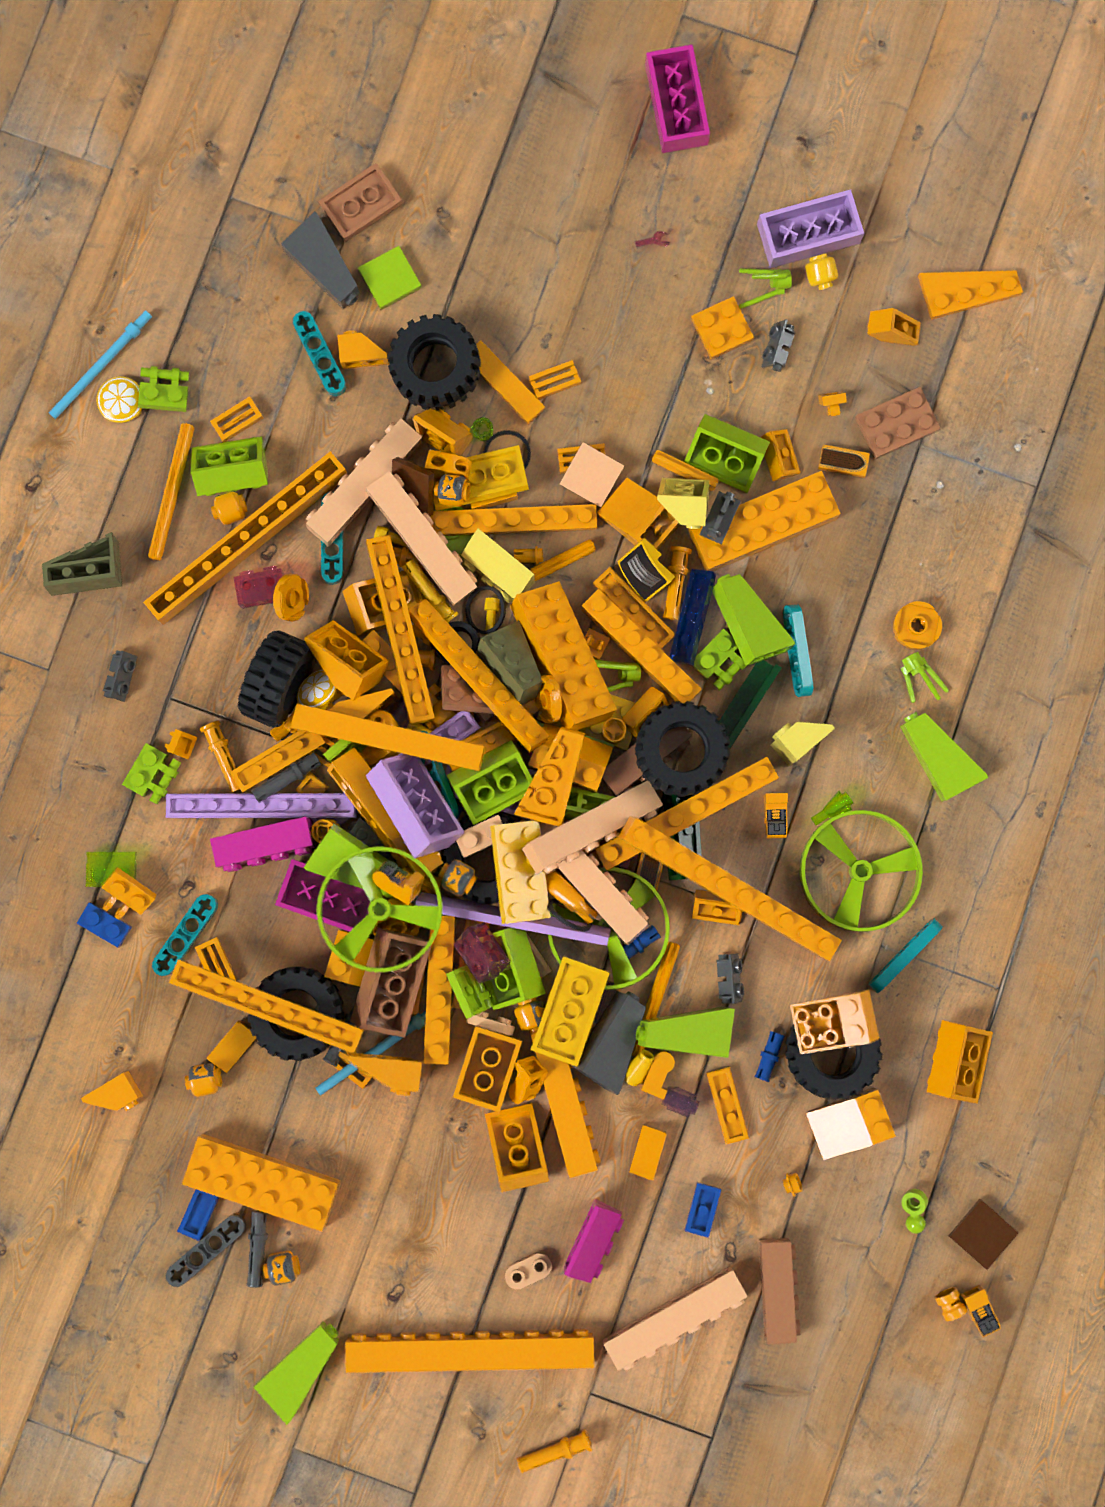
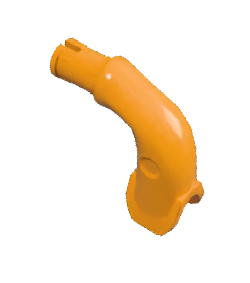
M556 870L548 874L545 872L547 892L565 905L571 912H576L587 924L592 923L594 920L589 917V914L596 919L598 912L586 903L584 897Z

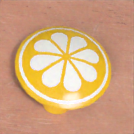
M114 377L107 380L100 387L97 394V407L100 413L108 421L115 423H125L139 417L142 413V408H138L139 385L127 377Z
M319 669L311 673L302 682L297 693V701L300 705L325 710L328 707V702L339 690L334 687L324 670Z

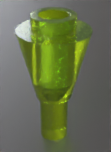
M838 791L823 807L822 811L811 817V820L817 826L827 818L853 810L851 805L854 802L846 791L843 794Z

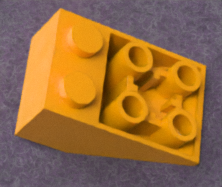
M629 478L622 482L597 512V515L632 544L636 545L645 538L657 550L661 548L680 525L657 500L655 495Z
M869 990L790 1005L800 1054L867 1044L880 1039Z

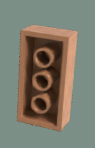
M377 927L366 966L382 968L402 964L415 957L429 941L418 936ZM431 946L416 961L403 968L388 972L365 971L350 1021L361 1029L405 1038Z

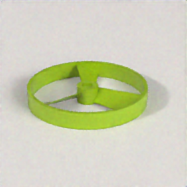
M866 810L845 812L821 824L806 842L799 868L803 893L815 912L836 927L858 932L885 928L904 916L914 904L919 894L923 875L922 860L918 847L907 830L886 815ZM851 815L876 817L895 827L906 839L910 848L870 863L865 860H857L831 822ZM814 839L849 866V875L852 878L834 920L817 906L806 883V858ZM916 870L912 894L902 910L882 924L858 928L865 881L870 879L872 874Z
M389 847L365 848L343 858L326 876L317 902L318 924L322 936L330 949L347 964L370 972L394 971L411 964L421 957L431 946L438 934L443 912L438 884L428 868L412 855ZM390 851L401 854L417 863L428 875L435 888L438 906L391 905L388 900L382 897L381 889L373 881L372 875L376 871L372 852ZM349 861L371 903L368 909L369 914L334 945L328 936L323 921V898L327 885L335 872ZM392 917L434 930L427 945L415 957L402 964L377 968L354 962L378 920L381 921Z
M605 867L598 868L602 873L606 872ZM614 867L607 872L624 874L636 879L627 892L633 899L630 904L636 910L644 906L654 896L657 898L664 913L666 934L662 950L656 961L645 973L637 977L616 932L604 919L600 921L593 919V925L611 928L607 946L614 985H606L604 990L626 988L649 976L662 960L667 949L670 934L667 909L656 889L638 874ZM552 904L555 911L564 919L586 923L576 912L559 907L558 904ZM548 935L553 955L557 962L561 964L562 960L556 951L553 935Z

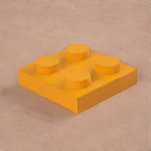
M734 296L691 316V320L711 360L754 340V336Z

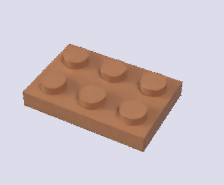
M375 163L319 200L318 203L346 242L402 205L403 200L377 163Z
M921 386L855 416L874 459L925 438L941 429Z
M442 665L440 672L443 710L494 714L452 665Z

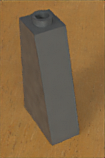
M314 211L281 245L284 252L344 309L347 305L351 306L357 301L360 294L359 289L319 215Z
M616 991L587 1039L578 1067L572 1065L573 1068L616 1095H619L636 1042V1030L640 1026L646 1009L645 1006L638 1002L640 998L629 991L626 994Z

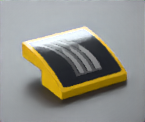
M645 538L624 554L617 562L632 589L644 602H647L667 586L675 576L658 561L662 554Z

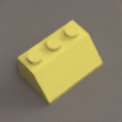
M662 478L657 500L680 525H686L689 529H699L701 526H705L708 511L709 480Z
M480 529L476 530L461 554V558L464 561L462 565L472 573L474 571L478 572L482 576L481 581L487 586H495L500 590L504 600L508 603L513 601L517 594L528 591L535 583L534 574Z
M796 722L791 726L787 723L772 736L775 741L771 746L785 763L790 766L835 728L830 724Z

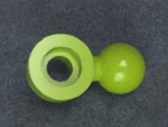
M910 1189L903 1196L901 1203L903 1209L910 1214L906 1219L907 1229L911 1233L918 1234L925 1229L926 1223L921 1214L928 1206V1198L923 1191ZM913 1198H917L919 1203L915 1202Z

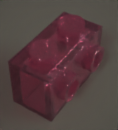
M270 566L263 568V572L254 573L251 570L240 572V576L234 577L238 605L244 609L273 603L275 586L284 575L282 569Z
M485 922L467 927L454 943L457 951L479 984L497 978L511 962Z

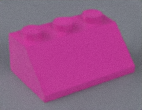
M594 1199L564 1264L565 1276L591 1283L593 1277L596 1279L599 1277L603 1265L600 1264L603 1255H609L614 1243L610 1241L614 1232L619 1233L624 1221L621 1218L622 1213L620 1210Z

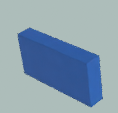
M195 1189L177 1232L200 1241L219 1197Z

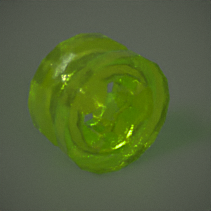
M485 417L476 419L472 425L473 435L480 441L488 440L494 431L492 422ZM486 424L489 431L479 434V429L476 430V428Z

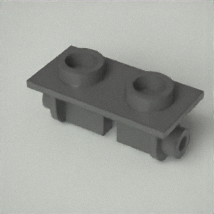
M785 319L774 323L769 331L770 340L762 355V359H764L762 368L773 366L772 369L777 372H781L782 368H785L789 352L783 350L782 346L791 348L795 335L794 326L787 324L788 320Z
M719 491L706 519V525L703 526L699 535L722 545L741 500L734 498L735 494L727 491L725 494Z
M116 650V653L112 655L109 671L115 672V676L107 675L103 692H105L104 697L125 702L132 674L136 667L137 656L125 651Z
M361 818L349 825V833L370 848L385 847L368 823ZM376 851L386 859H389L391 856L389 851Z
M738 953L718 955L719 960H716L718 977L726 976L727 981L718 982L719 999H722V1004L742 1002L744 985L740 981L742 961Z

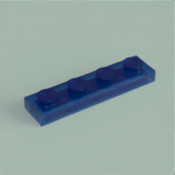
M691 570L669 656L675 663L694 666L717 575L713 571Z

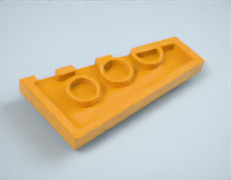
M564 727L560 728L514 815L558 827L563 824L585 733Z

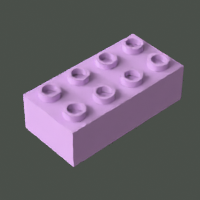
M851 189L760 214L757 223L770 268L860 244L864 236Z
M402 754L380 760L366 775V778L414 858L449 848L465 833L419 757Z

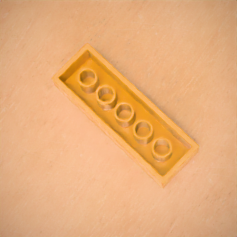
M819 471L740 504L722 545L699 535L703 526L699 529H688V533L706 574H709L837 520L841 513L823 472Z
M560 581L517 594L510 607L516 621L519 620L540 675H552L559 686L562 700L560 721L563 727L577 731L610 719L617 710Z
M202 1134L197 1138L182 1185L322 1232L326 1227L341 1180Z

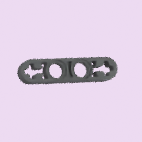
M232 1214L169 1267L166 1272L168 1284L173 1287L184 1285L245 1231V1219L241 1215ZM229 1221H238L240 1223L238 1226L239 1232L233 1230L226 1237L223 1232L231 1226ZM216 1235L221 1238L222 1246L219 1249L210 1247L209 1239L211 1236ZM193 1252L202 1254V1264L194 1265L190 1261V1256ZM186 1264L189 1269L181 1275L183 1280L181 1281L179 1278L174 1280L172 1277L175 1274L173 1269L179 1271Z

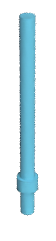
M146 310L134 323L130 322L125 327V332L50 410L49 414L56 419L132 338L135 339L141 333L140 329L152 318Z
M426 1011L411 1017L405 1036L425 1026ZM390 1035L364 1054L380 1055L403 1039V1037ZM348 1064L315 1088L321 1096L358 1069Z

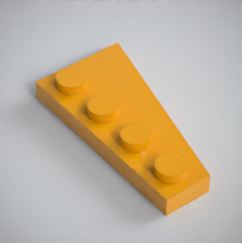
M1016 270L919 273L918 275L931 320L1021 296L1023 293Z

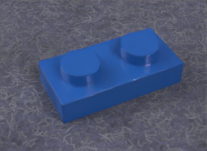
M91 902L88 903L77 921L78 925L117 948H120L132 928L129 924L118 920L115 916Z
M697 1182L684 1229L686 1232L709 1238L721 1188Z

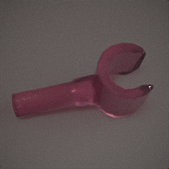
M657 231L653 237L635 241V245L639 247L657 244L666 247L670 242H661V237L668 235V233Z

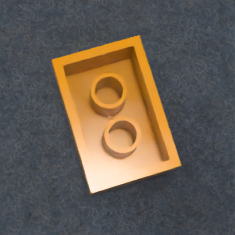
M475 1026L453 1098L500 1113L522 1039Z

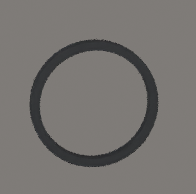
M504 430L495 433L488 439L483 453H487L490 443L498 436L508 434L520 438L527 448V459L524 469L527 468L531 459V450L529 443L521 434L511 430Z
M481 586L470 594L465 609L468 624L480 634H490L499 629L506 615V603L499 590L491 586ZM482 590L493 591L501 603L500 618L497 624L489 630L477 628L470 614L471 603L474 597Z
M557 899L549 901V911L560 922L579 931H589L591 929L592 923L587 924V926H579L564 919L552 906V904H563Z

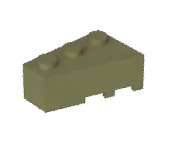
M112 532L94 543L84 544L85 547L72 553L69 551L42 564L43 585L51 596L122 587L119 542Z
M519 620L481 637L476 655L521 705L536 699L543 681Z

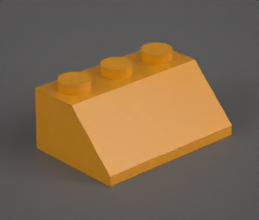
M548 723L544 724L543 729L549 735V739L534 749L528 768L538 771L560 727ZM584 737L573 784L597 793L613 747Z
M942 1020L941 1027L938 1030V1041L936 1050L933 1053V1064L927 1080L928 1087L926 1092L978 1104L993 1032Z

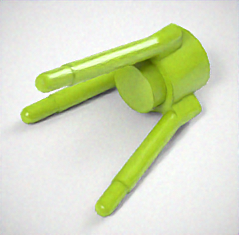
M740 268V273L753 274V279H769L770 287L775 288V290L740 304L739 308L742 309L773 296L785 294V289L791 288L792 285L790 270Z
M919 652L913 653L902 660L904 667L900 669L905 677L912 703L916 700L909 673L912 676L920 674L937 700H940L941 697L925 670L944 692L949 691L944 682L928 665L925 658L921 657Z
M594 659L599 668L618 669V677L624 681L607 687L609 692L624 687H633V682L640 681L641 667L637 662L621 663Z

